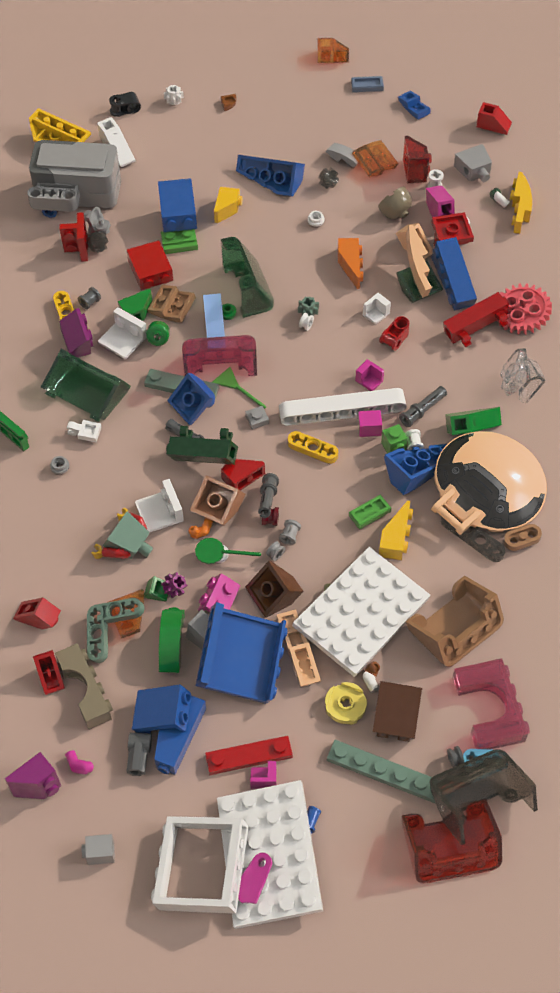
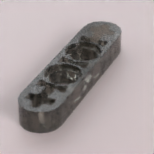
M441 516V524L486 558L493 562L503 560L505 555L503 544L478 526L476 528L470 526L469 533L459 535L456 529ZM481 537L485 539L486 543L478 544L475 539ZM493 551H500L499 553L493 554Z

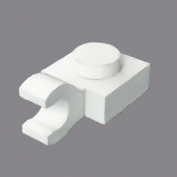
M83 420L82 424L69 421L67 429H69L68 434L72 436L78 435V439L96 443L101 430V423Z

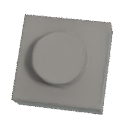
M263 406L245 411V416L252 429L269 424V418Z

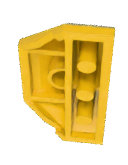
M39 108L29 117L34 142L40 140L85 142L91 135L90 131Z

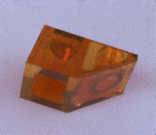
M317 38L318 63L349 62V48L334 38Z

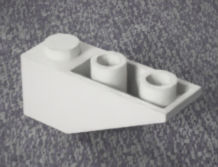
M110 117L98 122V132L104 144H113L117 147L120 167L135 162V158L114 119Z

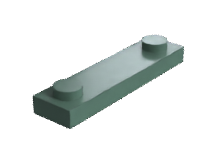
M150 369L144 384L148 388L173 393L185 376ZM203 381L214 393L216 399L219 384Z

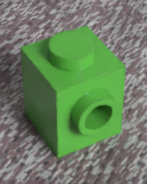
M399 424L382 430L381 444L387 454L404 448L406 451L408 438Z

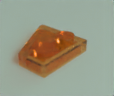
M141 589L109 602L136 598L144 604L145 593ZM135 604V605H134V608H132V609H130V610H132V611L134 612V609L137 608L138 606ZM115 607L112 610V616L119 614L120 607ZM142 615L135 619L114 622L121 639L140 632Z

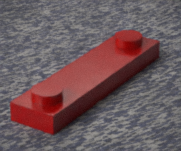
M288 736L205 752L209 775L268 763V761H281L293 758Z

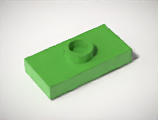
M380 494L350 511L349 517L360 530L390 513L392 508Z

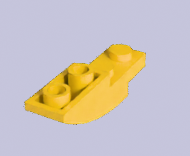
M518 172V177L514 178L512 188H515V190H511L510 200H513L512 207L515 208L514 213H517V216L513 215L511 225L515 226L513 233L520 234L522 222L529 223L532 211L531 189L522 172Z

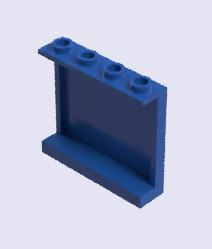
M216 602L210 610L195 686L265 704L272 701L277 693L275 682L281 670L278 667L279 660L283 657L284 653L282 643L288 631L285 628L286 621L283 620L278 623L225 609L224 604Z

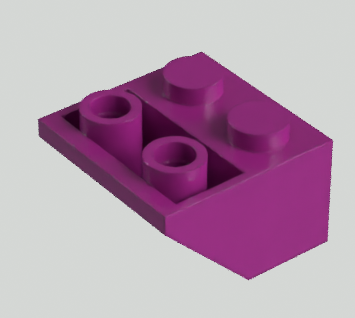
M77 308L59 321L71 360L91 354V347H93V337L90 329L87 328L86 316L84 313L81 314L80 309Z

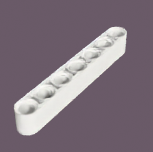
M392 388L285 401L279 405L281 423L290 426L359 417V411L381 410V415L404 411L407 405L403 390Z

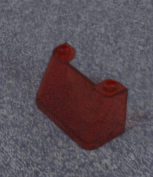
M487 799L472 802L466 808V816L424 824L423 817L420 814L414 813L401 816L413 871L419 883H431L492 871L502 864V835Z

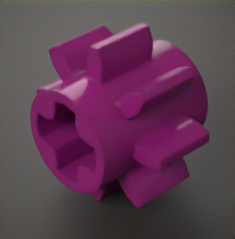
M175 572L172 575L169 573L164 577L166 581L161 585L165 594L171 595V598L185 593L183 589L188 585L184 576L178 575V572Z

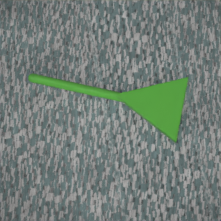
M231 367L212 381V383L238 389L259 406H263L264 409L266 408L263 403L239 386Z

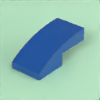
M411 90L398 96V100L403 107L416 119L419 120L431 113L430 107L420 102V96Z

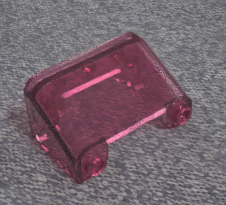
M250 335L188 339L182 345L185 376L187 373L195 375L198 371L203 372L202 365L238 363L239 370L244 368L248 372V376H257L256 341Z

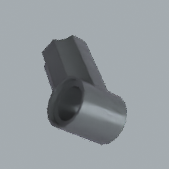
M130 732L127 774L133 776L145 775L148 753L151 751L152 734Z

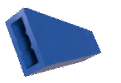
M191 695L188 713L189 721L186 731L181 732L177 728L159 730L154 761L156 768L161 773L176 775L206 711L205 700Z

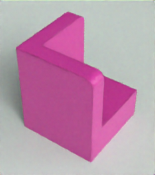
M367 359L356 369L355 381L368 390L374 391L384 381V370Z
M381 410L359 411V436H381Z
M268 761V767L251 768V789L276 785V761Z

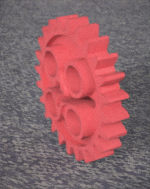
M519 283L518 288L512 285V290L505 288V293L500 292V295L506 297L509 302L507 314L509 324L504 326V330L510 328V333L517 330V335L524 331V334L527 335V330L534 333V328L540 330V324L545 326L546 320H550L552 302H550V296L547 297V292H542L541 287L536 290L535 285L529 288L528 283H526L525 287H522L521 283Z

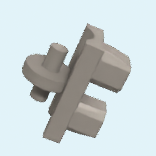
M95 207L92 211L87 210L84 213L85 221L89 225V233L94 236L97 242H100L102 237L110 232V222L104 219L99 207Z

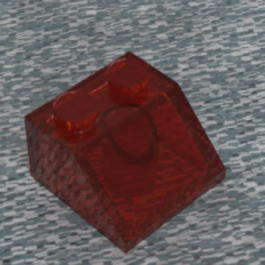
M405 136L403 165L407 184L427 182V176L430 172L429 163L432 162L431 153H428L426 145L410 136Z

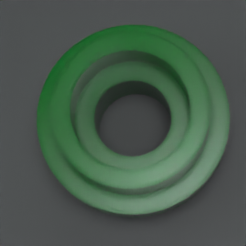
M229 303L222 305L223 319H233L237 313L236 307Z

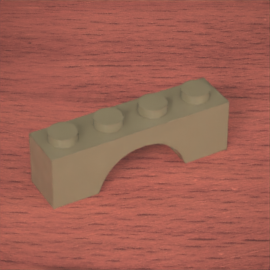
M78 643L56 652L55 656L65 679H78L87 686L86 695L78 705L88 729L90 730L112 720L110 712L113 711L109 699L104 700L102 694H105L102 684L100 682L96 683L94 679L97 675L93 666H88L86 662L89 658L85 649L81 650Z

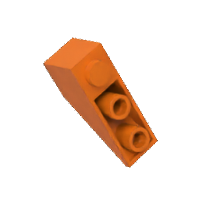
M338 238V263L355 287L360 289V282H363V271H360L363 268V258H359V255H362V245H359V238Z

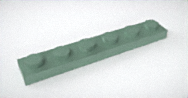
M334 740L327 756L328 762L445 808L448 807L455 788L451 784L338 740Z

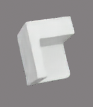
M377 293L364 303L363 316L376 325L390 314L391 302Z

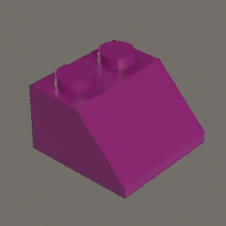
M41 752L4 778L13 797L45 799L48 796L55 795L61 787L56 770Z

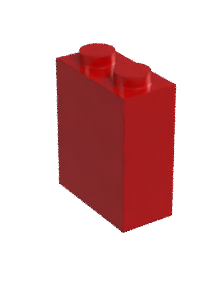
M159 240L126 250L128 262L140 290L174 281L172 267Z

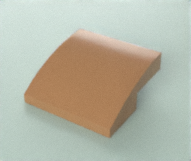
M161 285L148 308V312L169 321L182 323L196 296L192 292L179 291L177 286Z

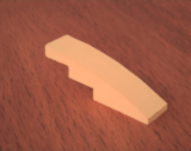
M411 224L406 232L407 254L415 283L423 298L428 296L432 289L427 279L430 269L425 262L428 252Z
M296 609L277 614L278 623L283 620L286 621L285 628L288 631L284 642L300 687L321 682L309 642H307L304 635L292 626L293 622L298 618Z

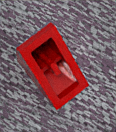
M53 650L33 656L45 695L65 689Z

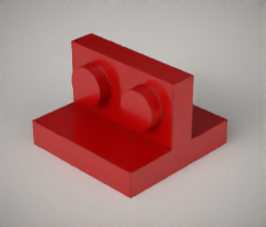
M84 212L77 213V223L60 224L59 229L64 252H79L81 262L88 261V234Z
M465 212L432 217L431 223L435 231L434 247L436 241L457 237L459 245L474 241Z

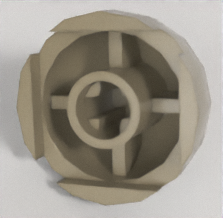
M400 187L393 191V195H387L378 205L381 213L389 219H397L399 217L403 219L409 214L408 210L411 208L412 198L405 187Z

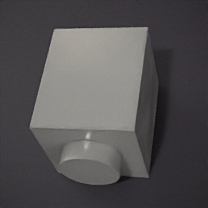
M112 834L85 836V844H82V858H86L88 865L115 863Z

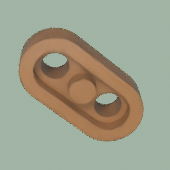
M534 524L510 530L505 534L504 545L511 551H517L537 544L541 539L542 531Z

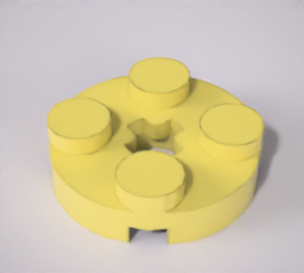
M349 682L341 683V685L336 687L333 686L329 689L325 698L326 713L334 721L341 724L353 725L363 717L367 708V699L363 694V690L356 684ZM348 699L351 706L343 707V704L340 702Z

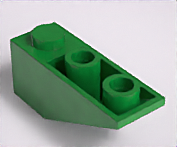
M500 407L445 414L447 433L451 435L471 433L502 425Z

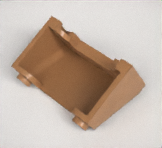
M465 575L454 583L452 587L453 599L428 619H425L421 614H415L406 621L409 631L447 667L455 665L502 626L504 620L498 595Z

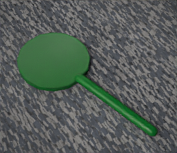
M205 538L195 548L196 557L205 564H214L220 561L224 554L262 555L260 552L224 550L223 544L215 538Z

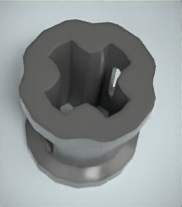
M90 287L87 293L78 297V302L86 310L95 301L101 300L100 293L94 287Z

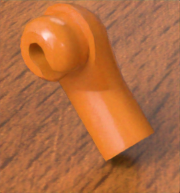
M205 517L202 526H191L189 528L190 536L198 539L208 535L214 521Z

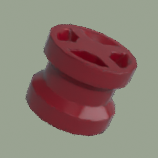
M279 507L271 509L269 517H262V525L272 524L273 526H278Z

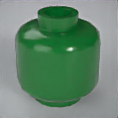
M162 321L152 322L146 332L148 342L154 346L164 345L170 336L168 325Z

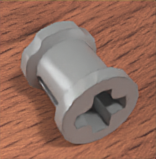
M285 520V528L283 533L280 534L279 540L284 544L294 545L296 543L295 537L297 531L301 529V524L295 520Z

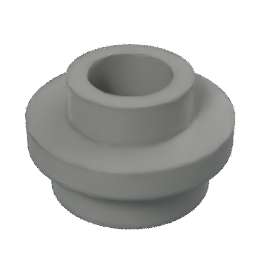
M56 456L52 459L50 468L55 474H63L68 471L69 462L63 456Z

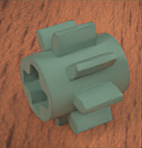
M305 297L302 301H298V313H302V315L308 313V316L318 315L319 302H315L314 297Z

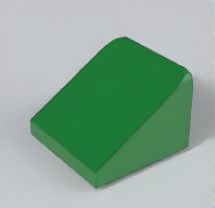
M156 576L149 579L144 597L166 602L168 594L164 593L163 586L161 585L165 581Z

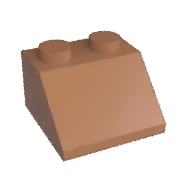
M206 475L190 511L224 526L238 512L246 494L239 489Z

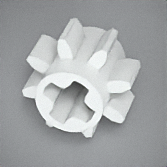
M171 85L166 88L164 99H167V104L178 105L182 102L181 98H184L180 87Z

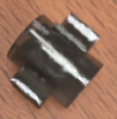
M331 167L329 170L323 169L318 177L321 180L319 183L326 189L328 187H335L339 181L337 177L338 172Z
M96 231L88 235L87 245L93 252L97 251L99 253L107 249L108 239L103 232L98 233Z

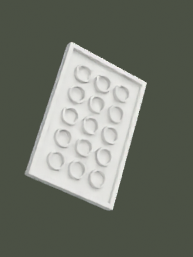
M368 547L293 622L292 626L355 677L406 624V621L429 600L431 595L376 551Z
M298 780L218 797L219 818H242L248 825L242 875L258 853H267L272 858V867L257 904L241 903L238 899L236 914H232L233 927L239 929L323 912L302 781ZM221 829L225 865H227L232 830ZM265 860L260 863V867L266 864Z

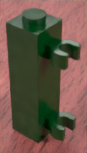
M181 426L179 431L180 437L170 436L166 447V454L174 461L235 465L238 446L231 441L233 432H229L228 428H221L220 439L191 438L193 430H189L188 426Z

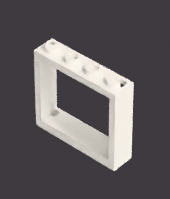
M167 816L166 824H164L162 830L163 843L159 848V866L155 870V889L151 893L152 904L161 911L236 914L248 832L246 822L242 818ZM178 828L232 830L222 899L166 897Z

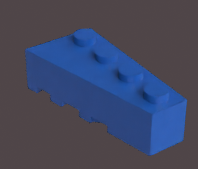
M457 237L436 241L431 259L447 293L449 304L452 305L454 311L475 305L477 297Z

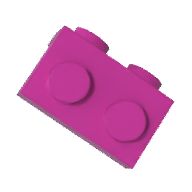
M222 573L211 577L206 585L208 587L206 593L199 600L200 606L198 611L206 610L210 612L211 607L216 602L224 604V608L230 610L241 585Z

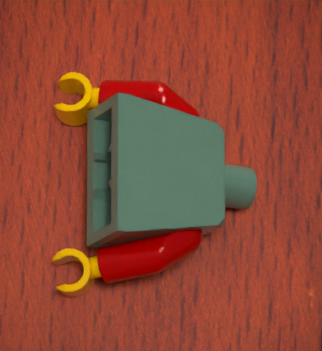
M122 508V515L117 513L119 523L103 544L104 548L102 549L99 544L94 545L98 552H91L95 559H101L102 557L132 559L137 551L148 557L153 547L144 542L149 535V531L143 518L128 512L126 508Z

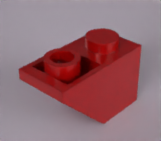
M483 102L478 112L476 127L507 135L512 121L499 106Z

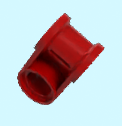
M404 316L395 318L390 326L383 331L379 342L392 347V350L396 351L409 335L408 318Z

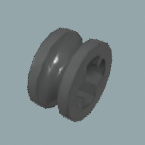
M455 746L453 750L451 748L447 749L448 759L452 767H457L458 763L460 765L464 764V757L459 746Z

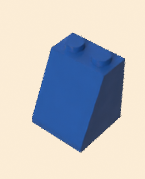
M192 179L158 181L163 232L197 229Z

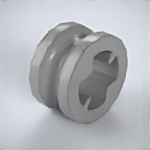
M276 541L268 548L266 555L272 556L271 559L276 561L284 554L285 547L280 546V543Z

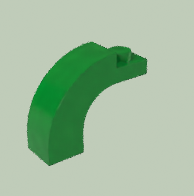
M176 607L162 610L159 633V672H180L181 639L185 610H180Z

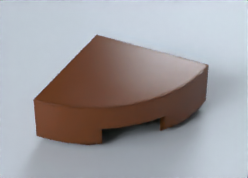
M236 94L221 96L224 111L230 110L235 106Z

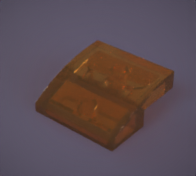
M382 140L371 142L352 152L369 177L379 176L384 170L395 169L399 164Z

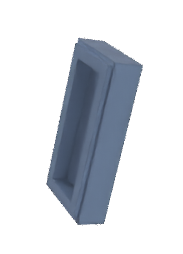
M382 76L351 77L352 92L384 91Z

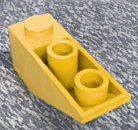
M407 501L382 530L379 555L383 558L402 560L403 553H407L408 542L405 541V536L409 537L411 525H407V522L412 520L413 509L410 508V501Z

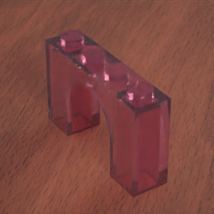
M502 658L454 669L452 678L458 696L478 691H488L497 695L505 706V714L499 719L473 725L471 736L476 749H496L526 741L530 733L529 725L522 717V705L520 702H517L515 697V685L511 684L509 680V668L507 665H504Z

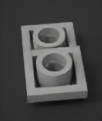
M333 143L326 150V153L337 162L343 159L353 168L363 159V156L355 150L338 143Z

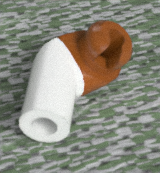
M375 661L366 666L362 675L371 693L379 690V685L375 678L380 670V665Z

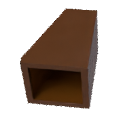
M380 681L373 732H377V737L389 738V735L398 736L397 740L410 742V738L415 739L422 688Z

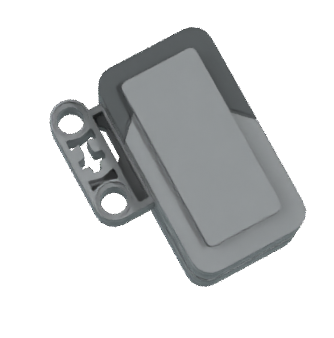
M40 140L35 143L29 165L33 187L27 191L31 208L71 212L75 211L78 206L113 208L116 206L121 186V174L117 147L115 145Z

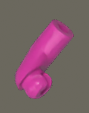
M74 750L68 751L65 754L72 772L85 775L93 771V763L91 761L78 760Z

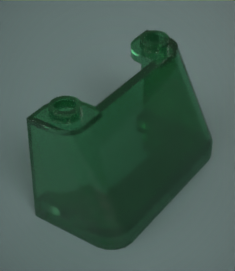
M227 237L221 239L222 267L224 272L232 271L235 277L242 276L239 279L241 290L240 312L242 317L245 318L272 310L274 298L258 260L238 238Z
M60 349L41 385V388L46 390V395L54 399L58 396L90 413V418L97 422H100V420L104 421L131 387L122 379L98 369L63 349Z

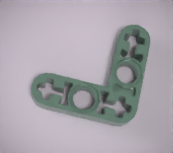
M129 598L97 604L89 608L87 611V655L90 660L95 663H102L107 659L108 623L140 617L145 609L144 604L140 600ZM136 604L138 607L135 608L133 612L130 609L134 608V605ZM115 607H120L119 614L112 616V610ZM101 629V636L94 639V632Z

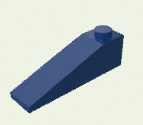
M238 155L236 171L276 194L293 197L303 181L305 164Z
M447 444L429 445L425 449L413 447L412 450L406 451L404 448L385 454L384 460L391 484L403 495L419 488L434 477L437 459Z

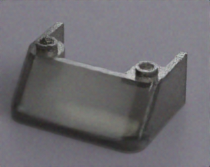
M500 749L491 750L437 774L429 782L431 793L444 824L461 845L465 844L463 827L465 824V814L462 811L495 796H499L503 801L509 803L523 799L534 812L538 810L536 784L505 751Z

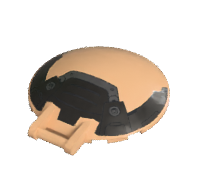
M479 431L467 433L449 442L437 459L434 480L441 499L433 505L431 510L441 515L450 523L459 535L463 534L470 526L488 529L489 532H504V530L516 529L530 523L542 509L547 491L545 475L533 454L514 439L494 432Z

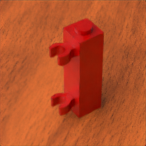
M497 292L443 321L444 332L453 344L461 340L466 348L472 344L470 341L472 333L498 320L501 327L509 324L507 321L509 302L506 297H502Z

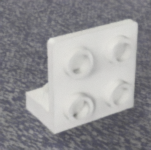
M117 307L114 310L115 324L98 340V344L123 359H127L146 339L147 328L145 322Z
M170 479L162 481L163 489L160 490V493L135 501L138 512L143 518L149 533L184 521L182 507Z

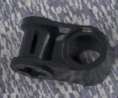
M135 92L113 95L109 98V103L111 104L110 114L112 116L119 117L137 113L141 109V104Z

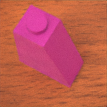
M442 185L426 188V202L432 217L455 214L454 199Z

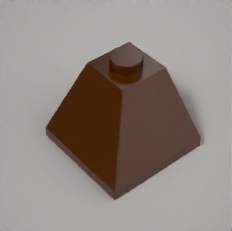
M268 561L245 586L264 617H269L292 605L304 592L291 574L272 561Z

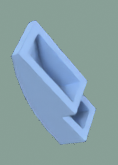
M221 293L203 295L208 350L226 348Z

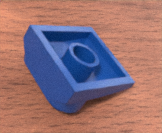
M187 373L167 401L189 425H192L206 408L213 406L215 395L200 378L192 373Z

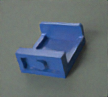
M181 684L138 690L132 730L136 733L151 734L152 730L177 728L181 732L186 731L189 721L188 713L191 703V692Z

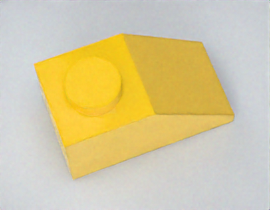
M219 188L214 209L215 223H219L238 212V208L242 206L243 196H240V189Z

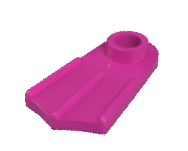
M261 852L255 855L241 876L238 897L241 903L257 904L272 867V858L267 853ZM265 860L266 864L260 867V863Z

